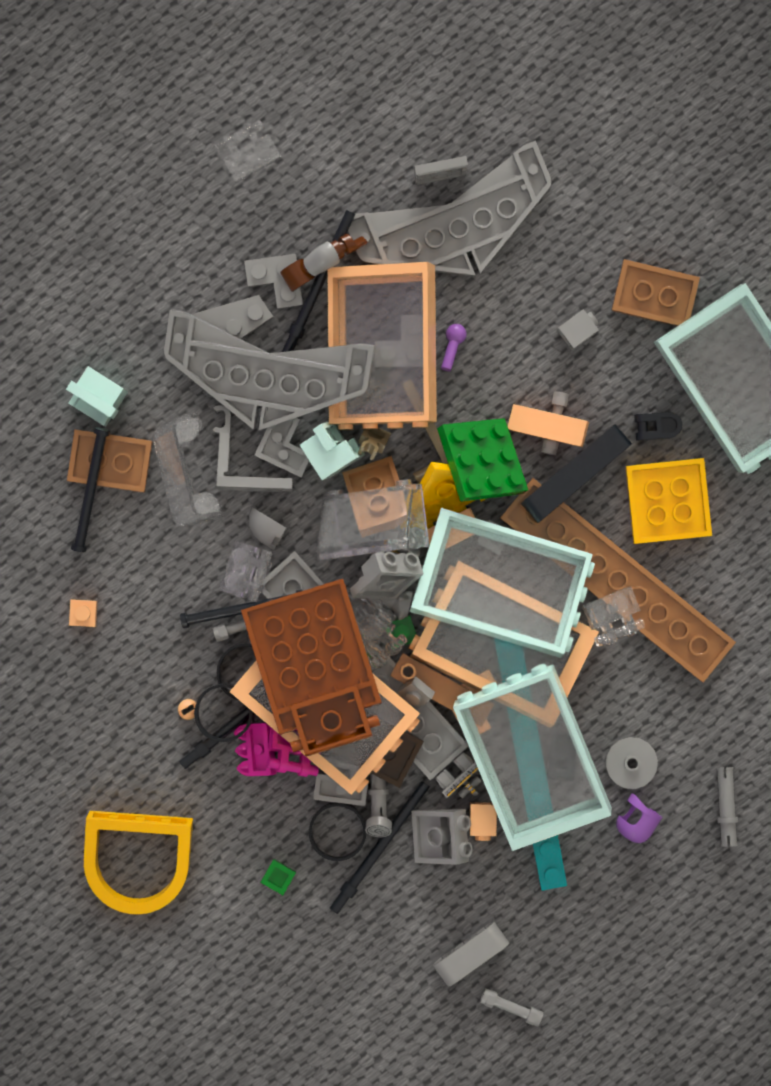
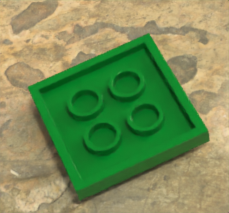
M505 418L442 424L437 428L460 502L519 495L528 491Z

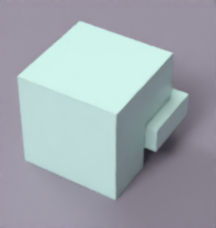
M89 366L77 384L71 380L66 388L67 391L74 394L68 404L105 427L111 418L114 420L119 412L117 410L128 393L125 389Z
M329 422L313 429L315 435L300 444V447L321 480L334 476L365 456L364 452L361 455L358 454L360 446L355 438L349 441L345 440L337 426L329 424Z

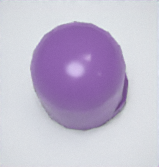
M631 793L627 800L631 803V807L624 816H618L616 827L626 839L635 843H643L651 837L663 817L651 808L648 809L636 795ZM638 808L642 812V816L637 824L632 825L627 822V819Z

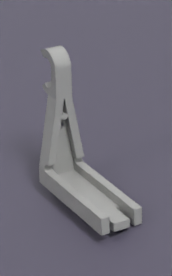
M223 405L215 406L213 409L217 413H225L224 427H215L213 429L214 433L219 434L218 490L293 493L292 478L229 476L231 413Z

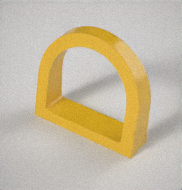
M89 811L86 817L84 871L87 882L94 894L107 906L127 914H147L169 904L181 891L188 874L193 818ZM100 830L177 835L176 873L171 882L159 893L146 898H130L114 891L106 883L99 869L98 848Z

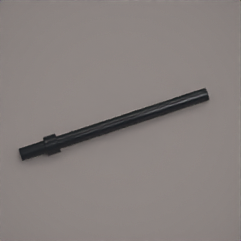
M348 210L345 211L332 241L336 240L338 242V238L347 234L356 214ZM328 270L315 277L295 323H292L288 330L289 337L282 352L294 351L299 338L302 339L306 331L304 329L305 324L328 276Z
M267 693L256 699L263 706L269 703ZM246 707L212 735L219 738L227 737L249 719V708ZM209 738L205 741H199L194 745L195 749L179 761L184 769H187L200 757L204 758L211 753L210 749L219 742Z
M420 782L392 821L391 834L378 840L349 882L345 881L340 888L341 893L330 906L333 912L338 914L348 899L355 896L361 881L412 813L411 811L415 809L430 788L426 783Z

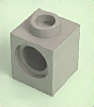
M583 309L558 327L557 332L571 351H573L599 331L597 328L599 322L591 312L586 313Z

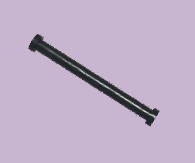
M95 427L94 429L96 438L75 543L71 545V550L77 552H86L87 550L85 542L106 437L110 435V430Z
M288 595L199 613H181V625L185 629L189 628L192 624L242 615L241 610Z

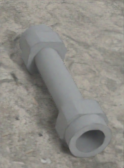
M554 391L551 405H553L552 413L562 415L563 408L567 407L569 394ZM544 439L541 453L556 456L559 442Z
M244 619L229 625L224 623L212 627L217 642L230 638L229 635L247 629Z
M484 989L480 999L481 1004L490 1008L496 1006L526 1019L525 1022L528 1024L539 1026L544 1012L534 1007L528 1009L497 996L498 993L493 990Z

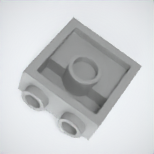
M390 551L372 554L370 559L361 566L364 576L359 578V581L350 588L352 598L396 599L424 574L418 555L411 552L407 554H394Z
M466 809L411 811L415 863L457 865L469 862L473 848L471 843L468 842L467 831L470 829L471 820L466 815Z

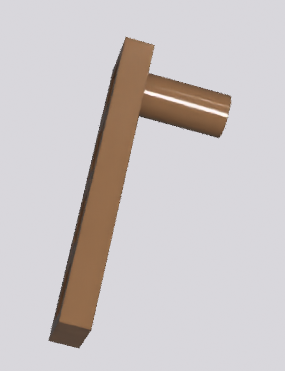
M404 653L400 656L390 675L404 684L416 676L435 692L432 700L454 711L453 705L455 700H458L457 697L471 691ZM488 700L469 708L477 725L483 726L494 703Z

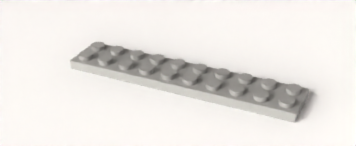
M294 551L259 582L256 587L269 599L294 594L296 590L302 589L304 591L324 583ZM356 620L372 673L394 692L398 693L404 683L390 676L396 663ZM379 693L382 703L366 708L367 711L396 726L405 714ZM428 701L417 709L420 713L417 717L420 722L411 732L408 730L406 732L424 741L413 762L431 780L469 745L433 704Z

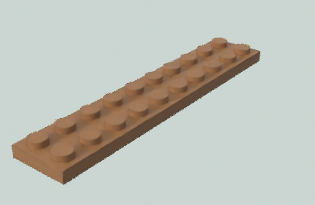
M532 478L527 484L528 491L519 494L500 519L515 531L593 554L591 562L595 563L591 577H586L584 587H587V590L704 683L736 642L564 502L537 524L521 505L528 496L542 486V484ZM549 558L573 577L575 565Z

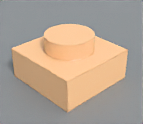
M70 600L69 626L96 627L98 601Z

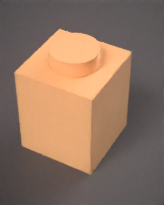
M470 802V836H475V840L490 841L491 836H496L497 813L493 803Z

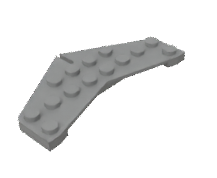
M535 140L519 148L511 157L452 203L395 211L357 213L351 223L348 234L353 240L361 236L367 240L366 245L356 250L358 258L363 263L379 265L429 262L435 265V272L475 277L476 275L467 253L471 252L477 269L481 274L549 190L551 177Z
M172 309L169 312L164 354L168 361L253 430L256 428L259 406H262L259 430L364 394L370 385L376 346L362 343L268 353L187 312Z

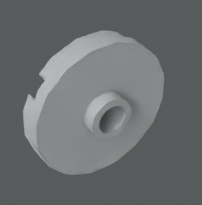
M625 737L617 740L606 754L605 767L607 773L617 785L623 788L637 789L643 787L653 779L657 771L658 759L655 750L648 742L638 737ZM634 758L637 762L634 768H629L627 765L628 760Z

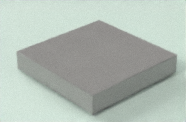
M463 156L414 166L415 184L420 185L465 176L468 168L467 157Z

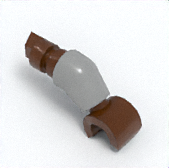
M345 234L338 238V242L334 240L331 243L327 241L321 244L307 257L295 261L280 273L291 292H294L318 274L337 265L340 259L345 256L344 253L349 255L366 245L367 240L363 236L353 240L349 234Z

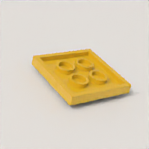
M704 458L625 466L633 544L712 536Z

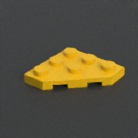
M431 462L408 504L413 521L401 524L403 529L416 528L425 531L434 526L433 522L437 521L441 508L460 513L467 509L466 505L475 500L460 502L449 465Z

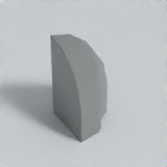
M252 507L249 514V527L253 536L264 545L275 550L287 528Z

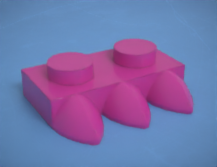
M266 722L251 723L246 732L239 737V739L246 742L240 744L235 749V752L248 760L240 763L237 770L245 776L277 774L275 769L266 767L268 757L275 758V751L268 750L270 726ZM247 724L239 726L233 734H239Z

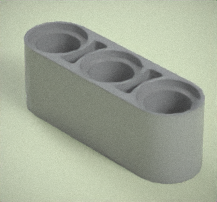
M494 921L488 923L485 926L486 929L484 927L467 938L464 943H460L434 962L433 967L447 987L461 980L509 944V941Z

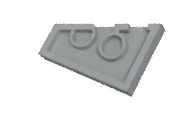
M259 295L191 314L241 340L274 318Z

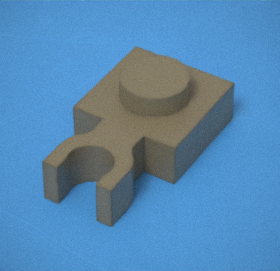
M379 427L378 429H364L358 442L361 444L358 454L361 455L363 451L369 452L371 454L370 459L374 460L377 452L382 454L391 433Z

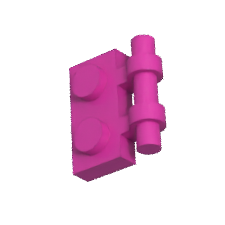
M270 727L268 750L278 752V758L268 757L266 767L275 769L276 772L280 773L289 771L303 777L308 775L317 776L319 767L310 765L311 760L300 751L293 752L291 744ZM289 754L300 756L299 762L288 761Z

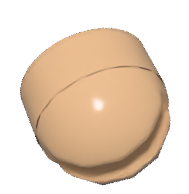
M186 699L180 702L178 713L181 718L185 720L195 718V709L185 715L181 710L188 708L191 704L195 708L196 701Z

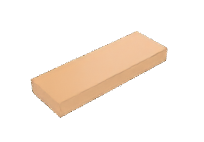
M513 404L508 429L509 431L583 448L589 422Z

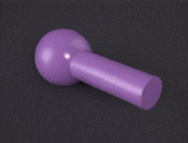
M452 324L446 331V338L449 342L441 369L444 371H451L458 345L466 339V330L460 324Z

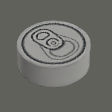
M373 816L366 820L365 831L374 837H386L391 834L392 822L386 817Z

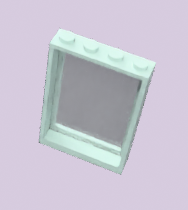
M744 283L654 343L736 470L740 473L747 472V474H750L761 466L759 462L767 457L769 460L771 459V322L746 283Z
M441 508L422 568L424 574L419 578L409 612L561 658L565 652L569 653L572 646L573 637L569 635L571 628L577 627L580 618V612H577L579 602L583 603L588 588L583 586L586 577L590 578L595 563L591 562L593 554Z
M546 664L538 665L531 669V673L523 676L521 673L509 676L506 679L507 682L498 685L496 682L483 686L480 692L472 694L469 691L457 697L458 700H455L453 705L454 712L512 851L611 816L612 807L553 664L550 666H546Z

